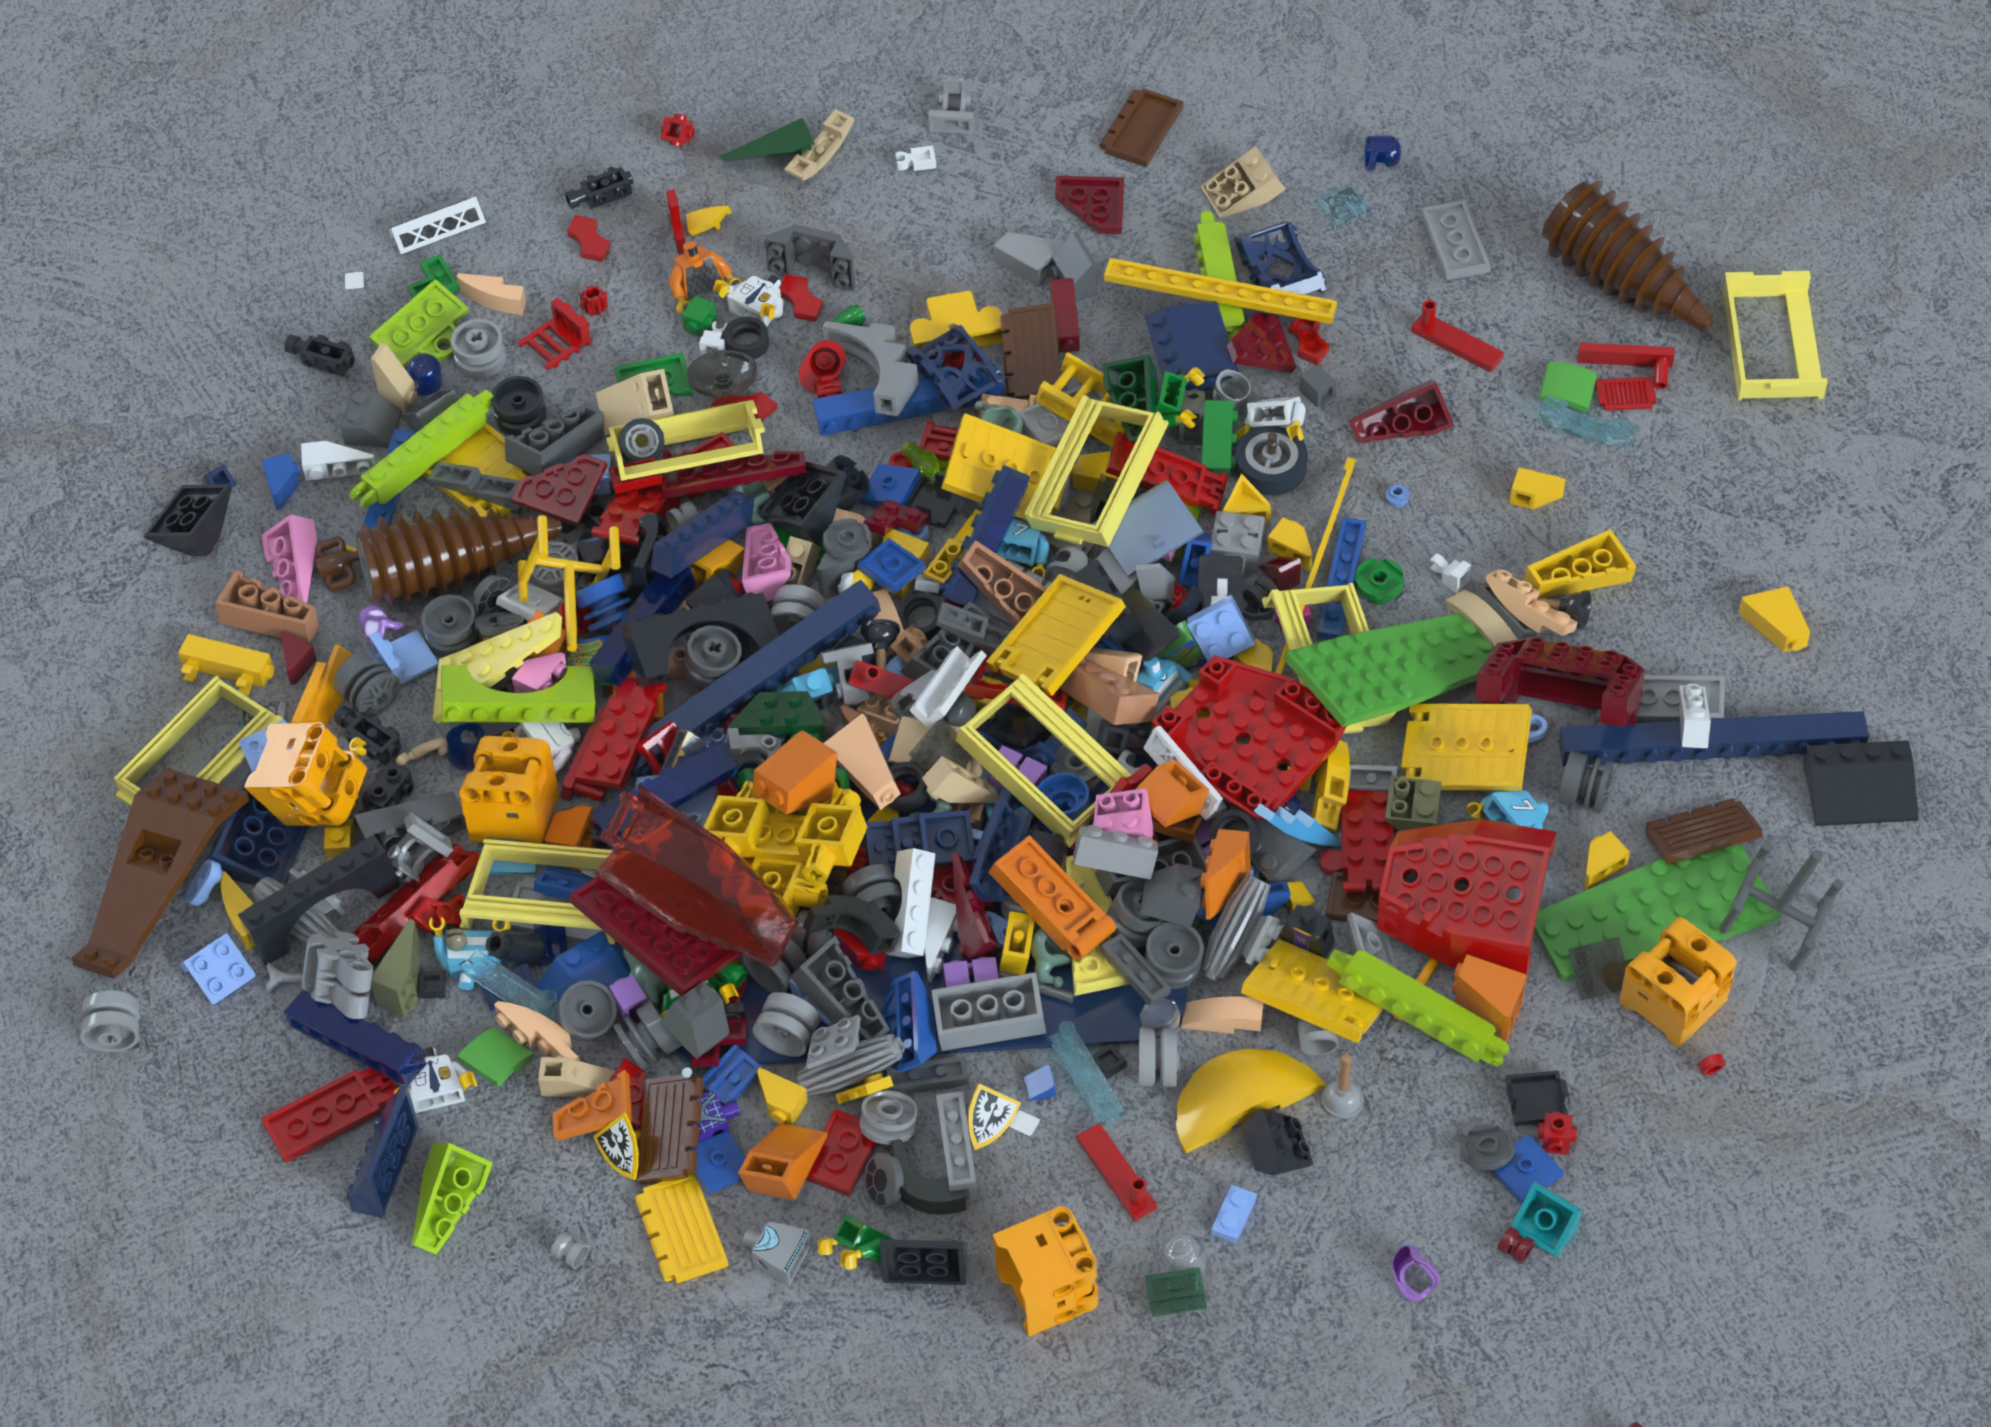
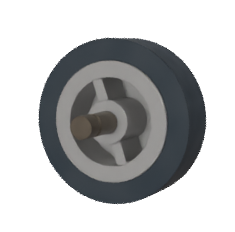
M1279 426L1255 428L1246 433L1237 444L1235 453L1236 475L1239 479L1241 474H1243L1260 494H1285L1297 488L1306 476L1307 447L1303 440L1299 441L1298 436L1293 437L1292 441H1290L1287 428Z

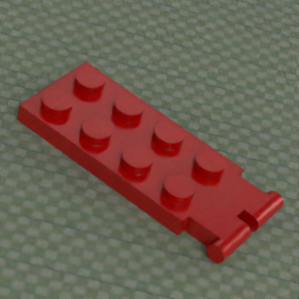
M1118 431L1115 436L1105 471L1116 477L1120 476L1135 443L1131 444L1127 435ZM1157 447L1139 486L1151 489L1167 480L1184 504L1192 507L1200 505L1210 509L1212 515H1216V512L1220 511L1223 499L1222 494L1225 491L1228 475L1225 473L1218 475L1206 470L1207 466Z
M662 484L619 493L600 517L599 527L592 528L591 535L609 539V528L617 527L619 529V542L639 546L642 534L638 529V524L641 516H645L647 512L661 515L673 497L664 498Z
M618 677L617 686L619 688L615 695H610L574 776L578 783L623 790L638 756L635 745L645 739L658 709L657 698L660 693H665L666 691L665 683L640 688L637 679Z
M1348 790L1346 805L1341 807L1342 874H1348V881H1343V892H1366V886H1372V892H1380L1389 848L1394 840L1393 826L1385 821L1389 791Z
M378 1058L366 1070L359 1073L356 1069L260 1119L283 1161L287 1163L382 1114L380 1109L385 1107L394 1096V1091L398 1089V1086L394 1080H390V1073L382 1060Z

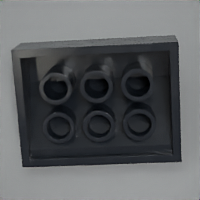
M1909 740L1807 746L1803 766L1815 826L1918 821L1914 762Z

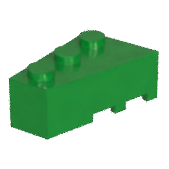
M1205 400L1202 464L1207 466L1206 470L1218 475L1225 473L1228 477H1230V470L1235 469L1236 465L1235 454H1231V448L1236 446L1237 432H1232V426L1237 424L1238 410L1233 409V401Z

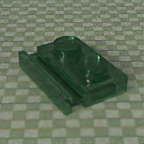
M1200 1267L1145 1276L1152 1317L1207 1308Z

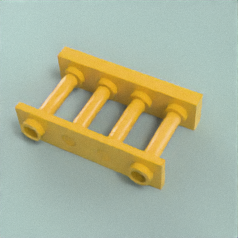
M1068 352L1060 369L1063 371L1062 375L1053 386L1044 381L1039 387L1035 399L1036 403L1070 422L1082 396H1087L1092 389L1104 395L1101 401L1111 403L1110 396L1104 386L1103 373ZM1071 377L1083 383V386L1074 397L1061 391ZM1098 416L1089 434L1112 447L1117 432L1125 433V430L1120 421L1115 420L1113 422L1108 418Z

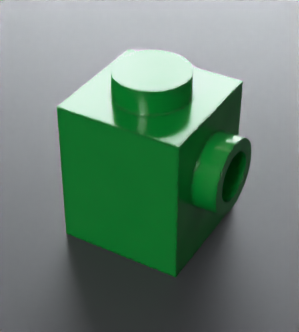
M698 296L692 299L682 313L683 329L690 334H696L701 337L705 330H712V323L717 320L716 303Z

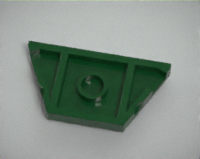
M808 691L759 692L728 726V728H738L739 735L798 733L800 731H805L806 733L825 732L824 722Z

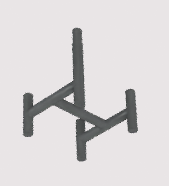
M1765 842L1747 867L1748 872L1726 917L1719 926V931L1725 934L1730 930L1743 911L1748 895L1809 927L1798 953L1789 964L1791 970L1797 971L1815 948V940L1835 897L1844 884L1839 879L1832 883L1817 904L1818 910L1814 918L1790 906L1823 857L1820 850H1814L1779 899L1754 887L1753 884L1760 869L1773 849L1771 843Z

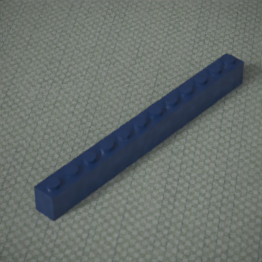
M860 579L650 726L645 739L670 721L674 722L678 729L688 730L699 738L711 734L718 725L728 721L732 714H737L738 711L747 706L759 692L772 691L782 680L795 675L802 666L815 661L821 652L832 649L846 635L853 634L863 623L873 620L881 612L878 599ZM657 745L651 747V750L662 766L665 758ZM638 753L630 772L636 780L637 777L651 776L654 773L642 753Z
M1864 711L1710 719L1708 748L1682 747L1680 721L1635 723V725L1626 724L1625 727L1609 724L1561 727L1559 748L1562 766H1566L1571 751L1588 755V765H1594L1596 759L1601 758L1602 766L1606 765L1607 760L1613 761L1614 764H1631L1635 762H1678L1682 760H1706L1711 758H1754L1758 756H1782L1787 754L1805 755L1807 746L1867 743L1869 733Z

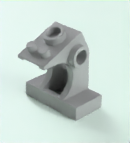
M948 77L947 80H943V92L939 93V105H943L942 110H929V132L974 135V112H966V108L971 107V93L967 92L966 81L963 78L953 80Z
M864 643L820 653L822 663L835 661L839 677V683H835L836 694L838 698L843 699L845 705H858L863 701L869 700L868 692L846 683L844 670L853 668L856 660L862 661L863 655L873 654L872 643Z
M728 728L722 755V762L725 766V779L736 778L737 770L744 763L756 762L760 766L766 761L762 758L768 759L781 748L782 739L768 734L739 735L738 728Z
M410 812L404 818L408 833L397 845H393L387 852L395 875L401 879L405 878V881L411 883L412 879L419 882L418 875L424 868L422 861L429 853L438 851L447 857L453 851L449 837ZM417 841L421 846L414 854H411L407 849Z

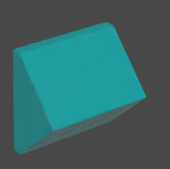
M1535 1181L1511 1226L1517 1229L1521 1236H1528L1535 1241L1537 1246L1557 1257L1578 1230L1582 1209Z

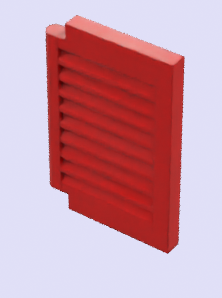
M1652 377L1602 379L1595 382L1599 406H1604L1605 411L1653 408L1652 404H1656Z

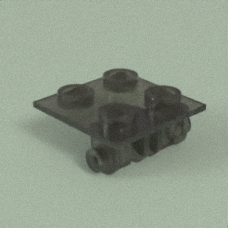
M943 718L935 722L909 752V755L912 757L910 762L920 765L926 772L932 768L941 756L961 767H964L972 756L955 741L958 733Z
M1619 937L1568 949L1581 1000L1622 990L1626 963Z

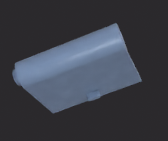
M1165 480L1131 500L1108 549L1127 577H1130L1136 573V565L1154 563L1203 534V530L1171 484Z

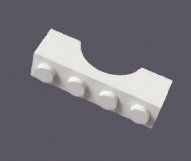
M914 848L897 852L894 877L900 882L902 888V903L894 923L901 934L893 951L885 952V954L906 959L924 956L935 853Z

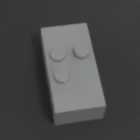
M1036 972L932 990L937 1031L942 1051L1046 1034Z

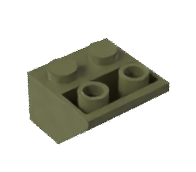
M1390 776L1385 821L1399 831L1437 826L1441 782Z

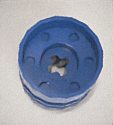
M620 574L575 592L579 609L587 607L592 609V612L583 617L584 621L594 617L597 621L587 626L589 632L604 631L625 622L632 614L636 613L635 607L623 610L622 605L632 601L630 597L619 599L617 596L626 589Z
M1071 773L1050 775L1042 780L1037 787L1072 821L1076 820L1090 807L1088 786L1079 776ZM1038 819L1040 830L1043 832L1053 834V832Z

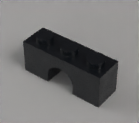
M1101 719L1096 742L1102 748L1117 754H1122L1127 749L1134 754L1145 757L1148 761L1155 762L1144 749L1152 730L1126 724L1113 725L1109 721Z

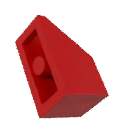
M834 929V936L837 937L840 943L838 946L858 969H865L867 971L885 969V952L871 955L857 936L846 930Z

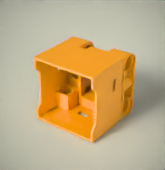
M320 722L269 724L265 733L268 741L256 771L248 776L244 788L286 826H339L343 824L351 813L366 774V765L352 751H343L337 745V737Z
M482 737L474 754L475 768L473 772H469L465 776L459 791L470 842H483L487 838H497L542 844L560 797L550 745L546 741L537 738ZM506 813H517L518 817H507Z
M1677 917L1661 933L1659 943L1649 953L1641 952L1626 966L1619 1003L1628 1010L1639 1013L1664 1032L1668 1040L1679 1048L1728 1000L1735 966L1737 965L1736 960L1728 950L1682 917ZM1669 959L1676 965H1683L1699 977V979L1691 985L1684 977L1664 962ZM1639 992H1641L1643 995H1645V996L1648 998V1000H1647L1645 997H1643L1641 994H1639Z
M1059 1206L992 1234L996 1272L1002 1283L1012 1287L1026 1315L1023 1327L1028 1337L1058 1324L1066 1323L1074 1317L1092 1311L1097 1307L1099 1303L1098 1286L1095 1281L1097 1278V1261L1084 1232L1079 1227L1070 1209ZM1058 1222H1066V1223H1067L1066 1225H1064V1224L1056 1225ZM1089 1293L1092 1294V1295H1090V1296H1088V1297H1083V1296H1085V1295H1087V1294H1089Z

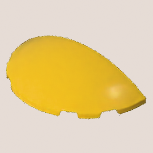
M1242 1049L1217 1056L1194 1072L1181 1091L1177 1103L1176 1130L1180 1144L1186 1154L1233 1132V1126L1247 1120L1260 1109L1269 1110L1277 1106L1280 1110L1323 1090L1326 1084L1305 1063L1278 1051Z

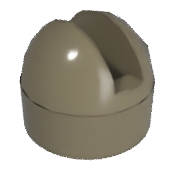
M453 928L447 932L445 941L451 951H460L466 947L467 938L463 930Z

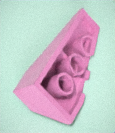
M290 514L262 534L264 555L266 561L273 566L272 575L274 579L279 580L281 585L280 593L286 597L292 596L307 603L317 545V533L313 519Z
M771 523L747 527L742 573L745 592H753L754 594L763 592L768 602L774 599L777 590L783 587L791 576L792 566L791 557L787 554L784 545L781 544Z

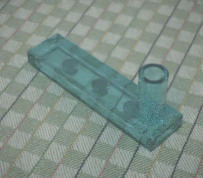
M478 949L473 952L462 967L461 973L505 1002L536 1011L552 1021L556 1019L555 1008L558 1001H556L557 994L555 991L548 989L542 992Z
M1063 1021L1059 1026V1032L1049 1036V1041L1101 1126H1104L1125 1115V1109L1075 1030V1025L1071 1021Z

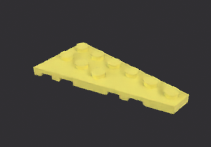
M557 612L439 659L432 720L437 724L442 722L441 665H467V670L471 677L478 683L490 688L506 677L505 672L513 666L518 668L524 664L523 659L532 652L538 654L561 637L562 616Z
M1068 856L1064 867L1065 873L1106 914L1113 901L1110 896H1105L1095 875L1097 869L1074 865V857ZM1112 935L1108 936L1081 960H1075L1071 957L1074 996L1129 984L1100 952L1101 945L1114 938Z

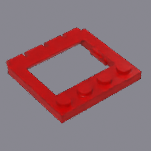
M990 655L985 657L965 686L964 694L969 695L972 699L983 700L986 698L993 700L1010 686L1000 683L991 684L985 680H980L982 679L983 671L1003 675L1000 669L995 672L987 665L986 661L990 658ZM1058 688L1053 696L1046 694L1064 711L1067 697L1065 691ZM1014 697L1004 704H1016L1020 708L1025 709Z

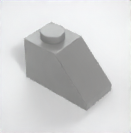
M1160 563L1136 565L1141 593L1148 599L1164 604V609L1166 606L1172 605L1174 601L1172 596L1174 595L1175 577Z

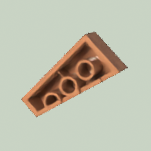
M976 540L970 545L957 565L1014 628L1047 589Z
M235 570L215 602L219 624L281 638V632L286 631L309 644L319 629L315 607L292 596L286 597L280 594V590L271 587L269 589L261 585L257 579H248L238 570Z
M1086 657L1082 659L1059 687L1113 725L1151 722L1155 718L1160 694L1088 660Z

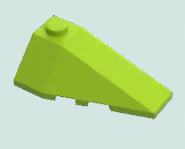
M451 1143L432 1144L423 1172L412 1239L413 1246L437 1255L454 1231L455 1224L470 1209L469 1205L475 1196L480 1195L484 1189L493 1162Z

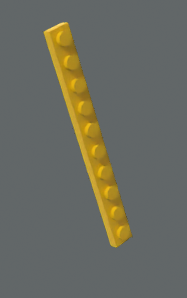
M1113 258L1109 259L1104 273V281L1206 301H1217V303L1332 324L1337 309V301Z

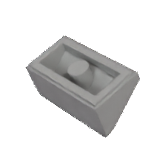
M1350 764L1348 790L1389 791L1390 776L1397 777V766Z

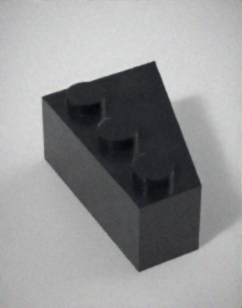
M1098 559L1073 574L1076 581L1122 599L1126 606L1105 631L1104 635L1108 640L1113 638L1119 646L1143 630Z

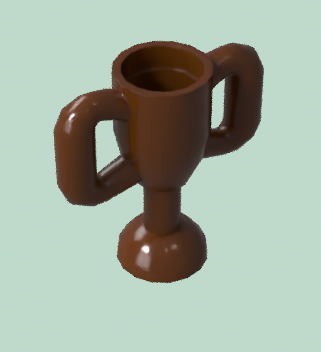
M332 537L320 542L315 548L317 556L315 561L319 573L325 581L326 588L331 592H337L352 586L355 583L356 575L351 566L353 562L359 560L358 551L346 552V544L341 537ZM339 546L338 552L327 555L323 553L325 550ZM344 572L348 575V577L333 582L334 577H337L343 574Z

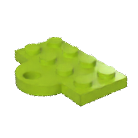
M435 279L369 336V341L377 348L382 342L386 343L404 368L418 356L431 362L444 361L454 355L451 337L456 329L455 324L469 313V308ZM445 342L450 345V348L440 350L437 346Z

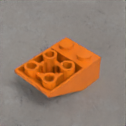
M1218 829L1216 839L1211 840V856L1206 857L1205 864L1207 872H1203L1201 876V888H1205L1201 906L1206 908V919L1208 920L1226 906L1229 898L1247 874L1250 875L1249 832Z
M779 1124L748 1152L738 1174L750 1192L795 1201L828 1133Z

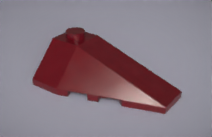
M1432 379L1410 388L1348 420L1357 442L1409 438L1423 435L1430 436L1454 426L1437 382Z
M956 852L952 854L957 930L961 942L958 944V948L963 958H968L972 962V960L979 957H988L1002 949L982 901L969 885L971 875L963 857Z

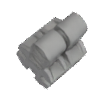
M333 932L332 935L335 938L326 939L321 933L312 934L307 939L301 987L305 991L314 990L311 993V997L315 1001L334 1004L346 1017L352 1019L365 1018L368 1011L369 991L373 974V965L367 960L369 947L365 944L356 945L359 942V938L355 934L347 932Z

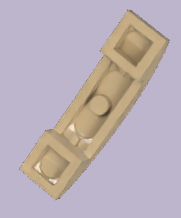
M835 109L823 123L824 130L815 139L816 145L811 147L812 151L802 156L797 154L786 166L785 172L803 181L815 175L839 149L852 127L854 118Z
M1464 589L1445 600V604L1454 614H1462L1470 624L1477 628L1482 637L1491 643L1493 648L1497 643L1518 640L1504 620L1474 593Z

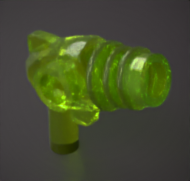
M907 441L901 447L903 456L907 457L909 463L915 469H920L922 475L935 477V472L941 473V471L947 470L949 461L940 462L933 452L924 451V448L918 446L915 442Z

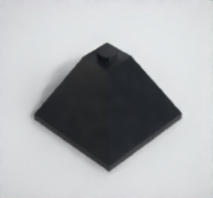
M806 462L807 473H802L798 476H788L758 515L796 538L813 542L817 545L823 540L824 532L833 522L847 474L842 470Z
M230 484L182 485L144 534V538L189 556L209 555L220 539L232 487Z
M880 1239L884 1283L966 1285V1242L956 1240Z

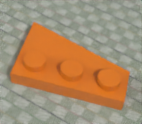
M624 1070L617 1074L618 1078L608 1084H600L596 1087L595 1092L585 1098L579 1097L553 1113L554 1138L557 1141L601 1130L625 1112L629 1120L632 1121L629 1074Z

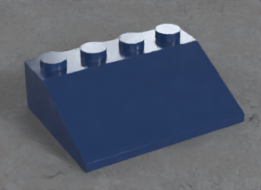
M1217 301L1165 307L1145 316L1161 375L1165 371L1175 375L1183 373L1187 375L1195 367L1199 368L1205 375L1202 377L1204 379L1203 384L1195 386L1192 381H1189L1185 390L1194 388L1202 391L1215 385L1218 375L1226 369L1239 372L1238 366L1233 364L1227 348L1230 340ZM1232 376L1223 377L1220 382L1232 378Z
M248 773L238 789L248 792L249 801L223 822L208 859L220 863L222 871H225L232 880L256 885L261 879L268 877L284 885L309 825L286 826L244 788L250 775Z
M405 1085L399 1088L385 1105L382 1115H378L376 1118L375 1132L373 1137L369 1138L366 1143V1154L363 1161H360L357 1165L355 1182L350 1184L347 1190L346 1198L349 1200L353 1212L383 1218L419 1127L409 1090Z

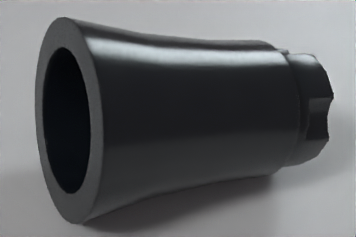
M495 931L486 940V950L489 951L490 956L530 969L537 966L541 961L544 953V944L541 937L536 933Z

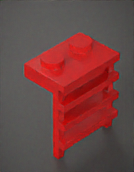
M558 297L551 301L553 318L517 342L520 348L527 344L548 362L544 365L547 371L552 367L556 369L559 367V362L569 360V355L574 352L579 353L582 346H589L591 344L588 328L589 322L582 315L579 316L570 304L564 303ZM547 329L551 331L569 348L565 350L544 331ZM538 337L539 339H541L546 345H548L553 351H555L558 354V356H552L547 350H545L541 345H539L534 340V338Z

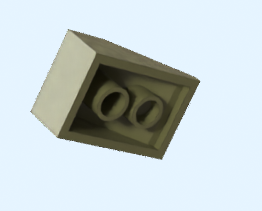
M409 919L373 973L371 981L377 1007L402 1018H405L409 1010L415 1008L418 1001L422 948L415 921Z

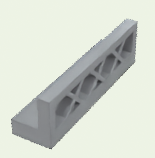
M963 1091L936 1095L949 1190L968 1189L969 1200H977L976 1176Z

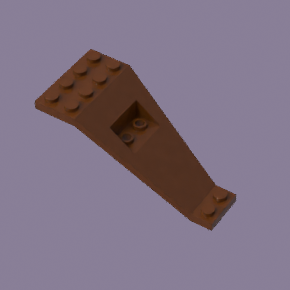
M172 769L164 770L134 795L89 943L72 957L73 966L113 979L130 966L216 828L249 801L248 792Z

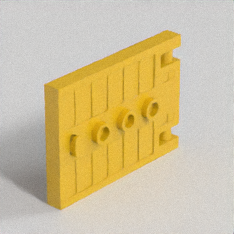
M965 413L961 418L941 489L1027 520L1024 513L1057 448ZM1066 481L1049 515L1056 514Z
M485 423L481 429L439 461L477 467L481 474L521 480L531 474L506 462L505 437L488 423ZM437 463L422 474L426 479H428ZM435 485L467 512L469 507L473 506L479 516L486 517L488 510L485 509L487 507L492 508L500 517L505 516L512 510Z
M1059 574L986 663L991 670L997 672L1000 669L1004 676L1013 680H1017L1023 673L1039 689L1042 687L1046 694L1053 696L1126 606L1122 599Z
M1415 704L1410 706L1409 712L1414 719L1407 723L1401 768L1406 772V775L1400 777L1441 782V790L1522 791L1532 708L1529 704ZM1424 717H1429L1428 721H1423ZM1416 772H1421V777H1416Z
M1281 939L1277 940L1246 978L1241 990L1242 994L1355 1043L1361 1040L1362 1034L1367 1032L1383 1010L1382 1007L1340 984L1341 976L1326 965L1328 959Z

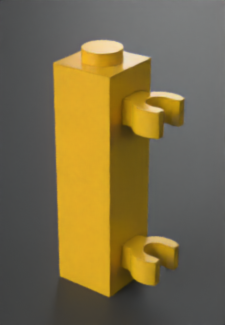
M191 634L187 635L178 652L182 664L181 673L185 674L184 681L193 683L199 671L235 680L236 687H240L238 691L245 696L249 695L252 685L264 688L268 679L273 677L275 670L268 653Z

